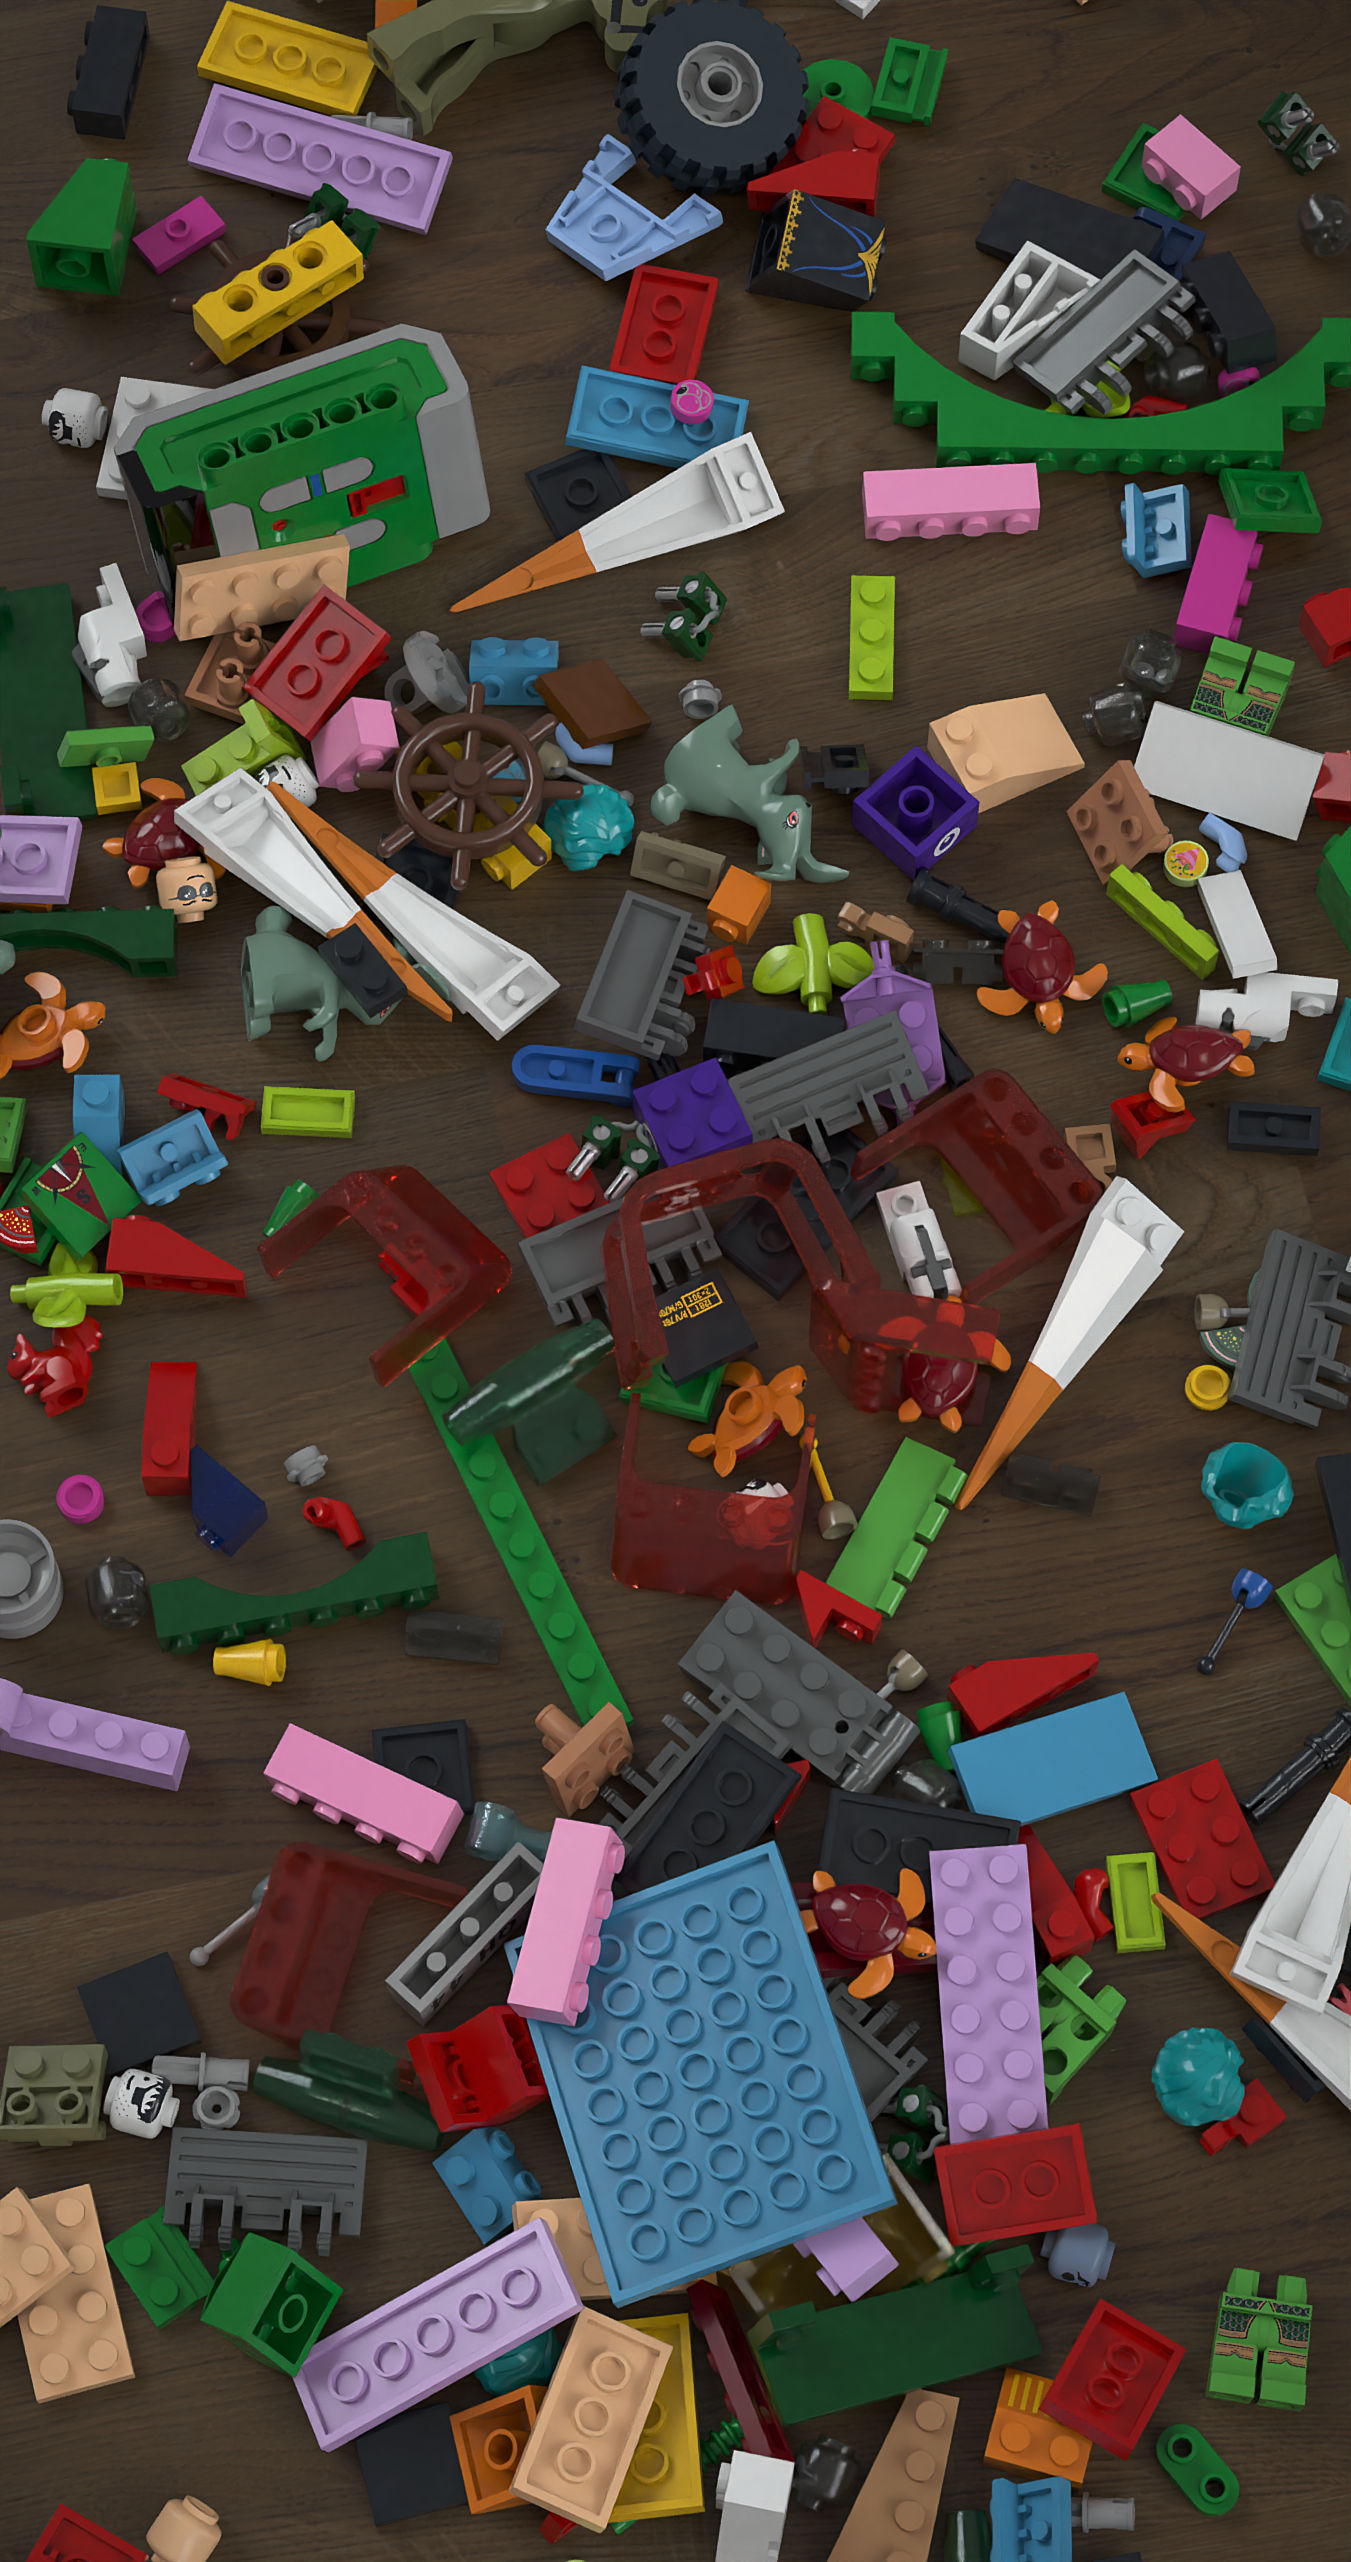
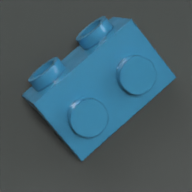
M1135 483L1126 484L1125 501L1121 502V515L1127 530V538L1122 540V551L1127 564H1132L1142 578L1191 568L1189 491L1184 484L1142 493Z
M497 637L471 640L470 684L480 682L484 685V705H546L544 699L533 685L539 675L558 670L559 641H547L538 637L527 640H502Z
M198 1109L116 1149L138 1196L147 1205L154 1203L156 1206L169 1203L180 1195V1189L194 1182L196 1185L208 1183L220 1175L219 1169L228 1165L225 1156L219 1151Z
M498 2127L473 2129L432 2163L484 2245L494 2243L514 2227L512 2205L515 2202L544 2200L541 2195L542 2191L539 2182L530 2172L524 2169L515 2155V2146L505 2132L499 2130Z
M1060 2476L1018 2485L1004 2478L993 2480L992 2499L990 2501V2514L993 2521V2548L990 2553V2562H1072L1071 2481Z

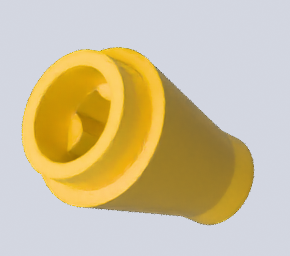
M272 1639L230 1647H216L213 1657L215 1675L229 1676L270 1686L273 1681L281 1682L284 1678L286 1668L285 1648L283 1644H274Z

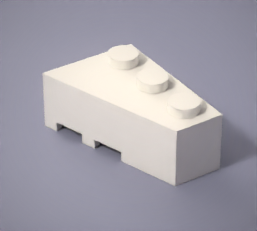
M1027 240L961 332L958 361L995 381L1014 367L1012 361L1091 290L1100 279Z
M734 2450L732 2463H721L716 2488V2508L723 2511L715 2562H777L791 2493L794 2462Z

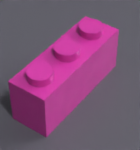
M1208 514L1177 619L1172 645L1209 654L1215 636L1236 643L1242 623V618L1235 617L1238 605L1247 606L1253 581L1246 580L1249 568L1253 570L1258 569L1264 546L1256 543L1258 531L1235 530L1231 519Z

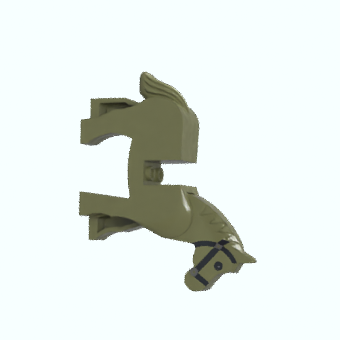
M315 0V1L319 4V3L322 2L323 0ZM418 0V8L367 33L369 58L395 85L397 110L404 118H412L413 127L423 137L433 130L434 123L440 112L449 103L461 96L488 64L500 58L533 50L545 43L552 35L580 22L588 21L593 25L598 37L605 42V61L608 67L614 72H618L629 47L646 23L657 13L661 14L666 11L667 0Z

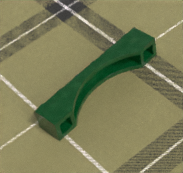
M150 905L141 908V910H120L116 907H102L96 911L76 912L69 908H58L51 913H31L27 910L16 909L7 912V914H0V940L13 944L15 952L43 948L72 950L93 955L109 962L133 978L178 977V926L174 909H162L161 906Z
M427 1532L381 1540L363 1560L345 1574L319 1587L295 1594L275 1596L240 1594L215 1587L195 1576L149 1585L157 1637L162 1653L171 1651L174 1655L189 1654L198 1650L199 1645L215 1642L221 1646L239 1644L245 1640L246 1636L264 1633L267 1637L282 1636L291 1632L292 1627L307 1624L314 1628L328 1627L337 1623L338 1618L357 1615V1618L360 1619L374 1618L382 1615L384 1609L403 1606L406 1610L420 1609L428 1606L431 1600L439 1599Z

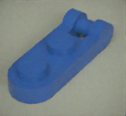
M528 1045L521 1048L514 1055L512 1061L513 1079L516 1085L524 1091L536 1094L606 1101L619 1107H630L633 1105V1090H635L632 1087L633 1078L638 1076L640 1060L636 1057L544 1045ZM603 1072L616 1075L615 1083L602 1081Z

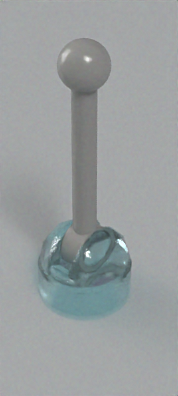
M270 1874L254 1888L252 1894L253 1907L207 1945L196 1947L191 1951L190 1961L195 1966L205 1965L208 1962L209 1955L258 1914L266 1917H276L294 1904Z

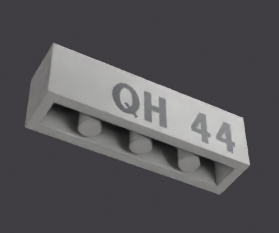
M518 1842L385 1980L388 1995L418 2023L424 2026L531 1914L544 1864Z

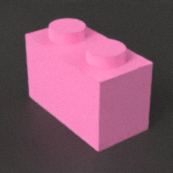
M1181 114L1145 143L1141 166L1146 176L1153 183L1161 184L1173 195L1181 208L1187 211L1190 210L1200 220L1237 191L1241 168Z
M351 697L320 729L311 741L319 787L337 788L341 792L358 791L360 788L354 785L353 775L360 770L377 771L400 748L394 717L391 713L390 701Z

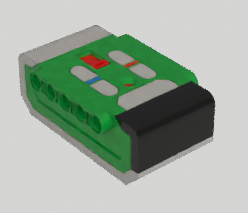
M406 324L387 328L136 416L131 420L114 447L145 570L169 621L173 625L175 618L177 565L344 534L350 545L347 587L426 559L432 552V541L477 526L485 522L491 512L467 381L441 333Z

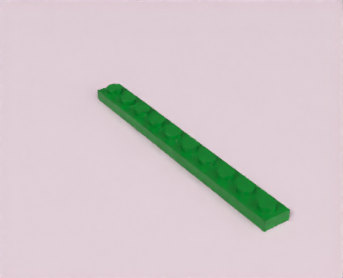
M436 1321L395 1339L396 1347L581 1726L584 1727L608 1702L623 1714L627 1728L633 1726L634 1721L438 1322Z

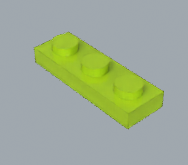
M851 576L849 699L892 700L895 576Z
M1121 864L1109 875L1106 895L1201 980H1204L1215 970L1219 950L1215 941L1207 932L1201 929L1196 930L1184 919L1181 910L1173 902L1168 900L1164 902L1155 894L1150 883L1140 873H1132Z

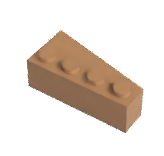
M922 2389L907 2393L827 2562H927L960 2398Z

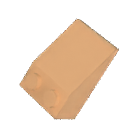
M1045 693L968 706L929 723L927 748L930 754L944 771L980 802L978 813L1085 767L1082 757Z

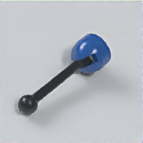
M1241 1568L1231 1588V1594L1236 1605L1208 1654L1198 1660L1197 1670L1199 1673L1209 1675L1214 1672V1661L1243 1610L1259 1607L1267 1599L1273 1586L1265 1578L1248 1569Z

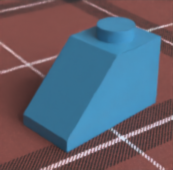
M74 1075V1137L83 1132L123 1177V1164L116 1149L124 1146L125 1093L120 1075Z

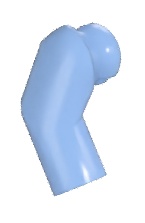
M562 722L559 723L555 731L556 740L572 762L612 766L613 744L605 743L582 749L579 744L573 741L569 731Z
M1209 813L1201 823L1198 831L1220 845V849L1223 852L1216 859L1217 866L1226 872L1238 871L1240 864H1245L1248 856L1243 836L1238 830L1212 813Z

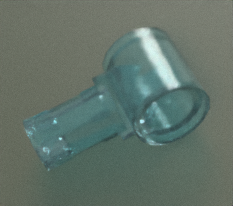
M477 1802L463 1850L476 1858L499 1862L520 1842L539 1860L545 1861L552 1833L522 1826V1820L516 1819V1812L510 1808L490 1802Z

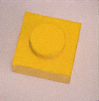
M136 762L92 768L98 815L142 809Z

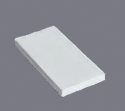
M1156 701L1153 705L1134 768L1144 788L1149 790L1152 795L1297 841L1325 755Z

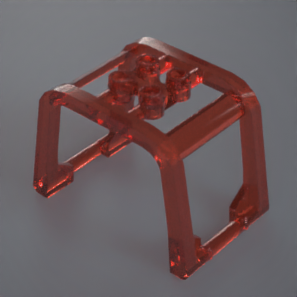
M782 1138L769 1139L721 1151L704 1158L652 1172L637 1180L626 1193L620 1212L607 1227L600 1247L619 1380L624 1390L631 1391L647 1386L653 1378L651 1366L663 1363L669 1354L652 1287L642 1226L743 1196L756 1195L767 1199L774 1205L809 1273L832 1330L851 1324L861 1313L865 1305L872 1300L874 1294L881 1287V1278L815 1157L800 1144ZM765 1163L759 1173L741 1175V1169ZM798 1176L840 1259L842 1283L790 1190ZM658 1194L659 1199L644 1203L648 1198ZM621 1243L623 1244L625 1264H626V1271H627L628 1284H629V1291H628V1285H627V1280H626L625 1268H624V1263H623V1257H622V1251H621Z

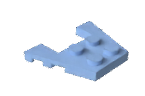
M607 134L599 144L600 152L595 160H589L582 171L584 177L576 190L569 191L545 231L549 242L604 281H608L719 227L723 223L721 211L694 193L667 218L662 220L611 185L636 163V159L627 146Z

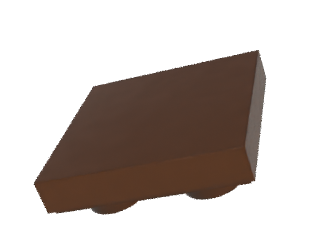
M603 659L539 675L533 685L544 699L548 709L555 713L569 731L573 741L579 744L582 749L645 733L652 723L651 719Z

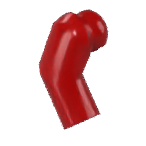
M1148 395L1132 404L1125 413V418L1151 417L1187 410V404Z
M327 1497L311 1498L305 1502L302 1508L304 1519L317 1527L337 1531L346 1551L356 1550L367 1542L351 1507L347 1503Z
M1100 1868L1082 1871L1075 1880L1073 1894L1095 1936V1942L1101 1941L1115 1929L1100 1909L1102 1893L1105 1888L1109 1887V1878L1106 1872Z

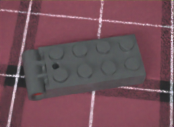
M736 1590L678 1663L681 1673L710 1694L722 1683L793 1744L788 1751L799 1761L808 1759L811 1770L840 1790L872 1795L921 1732L910 1719L893 1709L891 1704ZM846 1726L849 1728L844 1734L837 1733L839 1727Z

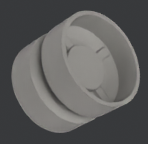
M4 1519L0 1520V1637L7 1639L24 1638L39 1632L54 1619L63 1600V1580L52 1548L44 1535L35 1527L25 1522Z

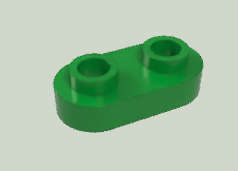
M1176 2424L1165 2429L1155 2446V2457L1160 2468L1198 2513L1207 2517H1220L1228 2513L1235 2505L1239 2496V2484L1236 2476L1195 2428L1185 2424ZM1177 2441L1186 2442L1191 2450L1190 2455L1185 2458L1176 2456L1172 2445ZM1208 2481H1218L1223 2487V2495L1217 2498L1209 2496L1205 2490V2484Z

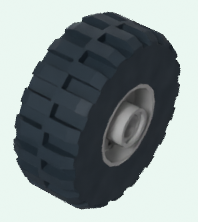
M681 0L669 5L664 14L657 13L637 35L617 72L616 77L619 80V84L614 90V105L617 108H621L622 111L617 118L620 132L624 135L628 134L631 140L628 148L636 159L642 157L649 164L647 170L657 178L661 175L672 181V187L682 191H686L688 187L696 188L699 195L714 196L718 189H723L727 195L742 191L748 182L767 176L783 160L802 132L801 123L808 113L809 101L806 97H803L809 88L808 77L804 70L800 71L798 64L802 58L796 46H789L784 38L787 33L778 23L772 25L764 19V12L753 6L750 10L739 6V0H722L721 2L693 0L690 5Z

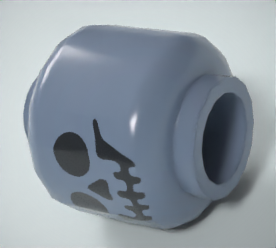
M1098 2224L1052 2230L1046 2232L1040 2256L1049 2258L1048 2272L1052 2277L1079 2286L1091 2287L1098 2279L1106 2280L1116 2243L1109 2241L1108 2230Z

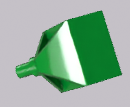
M251 2232L247 2234L241 2244L238 2239L233 2238L232 2249L221 2250L222 2262L218 2266L219 2273L206 2298L200 2321L254 2361L296 2378L343 2289L288 2247Z

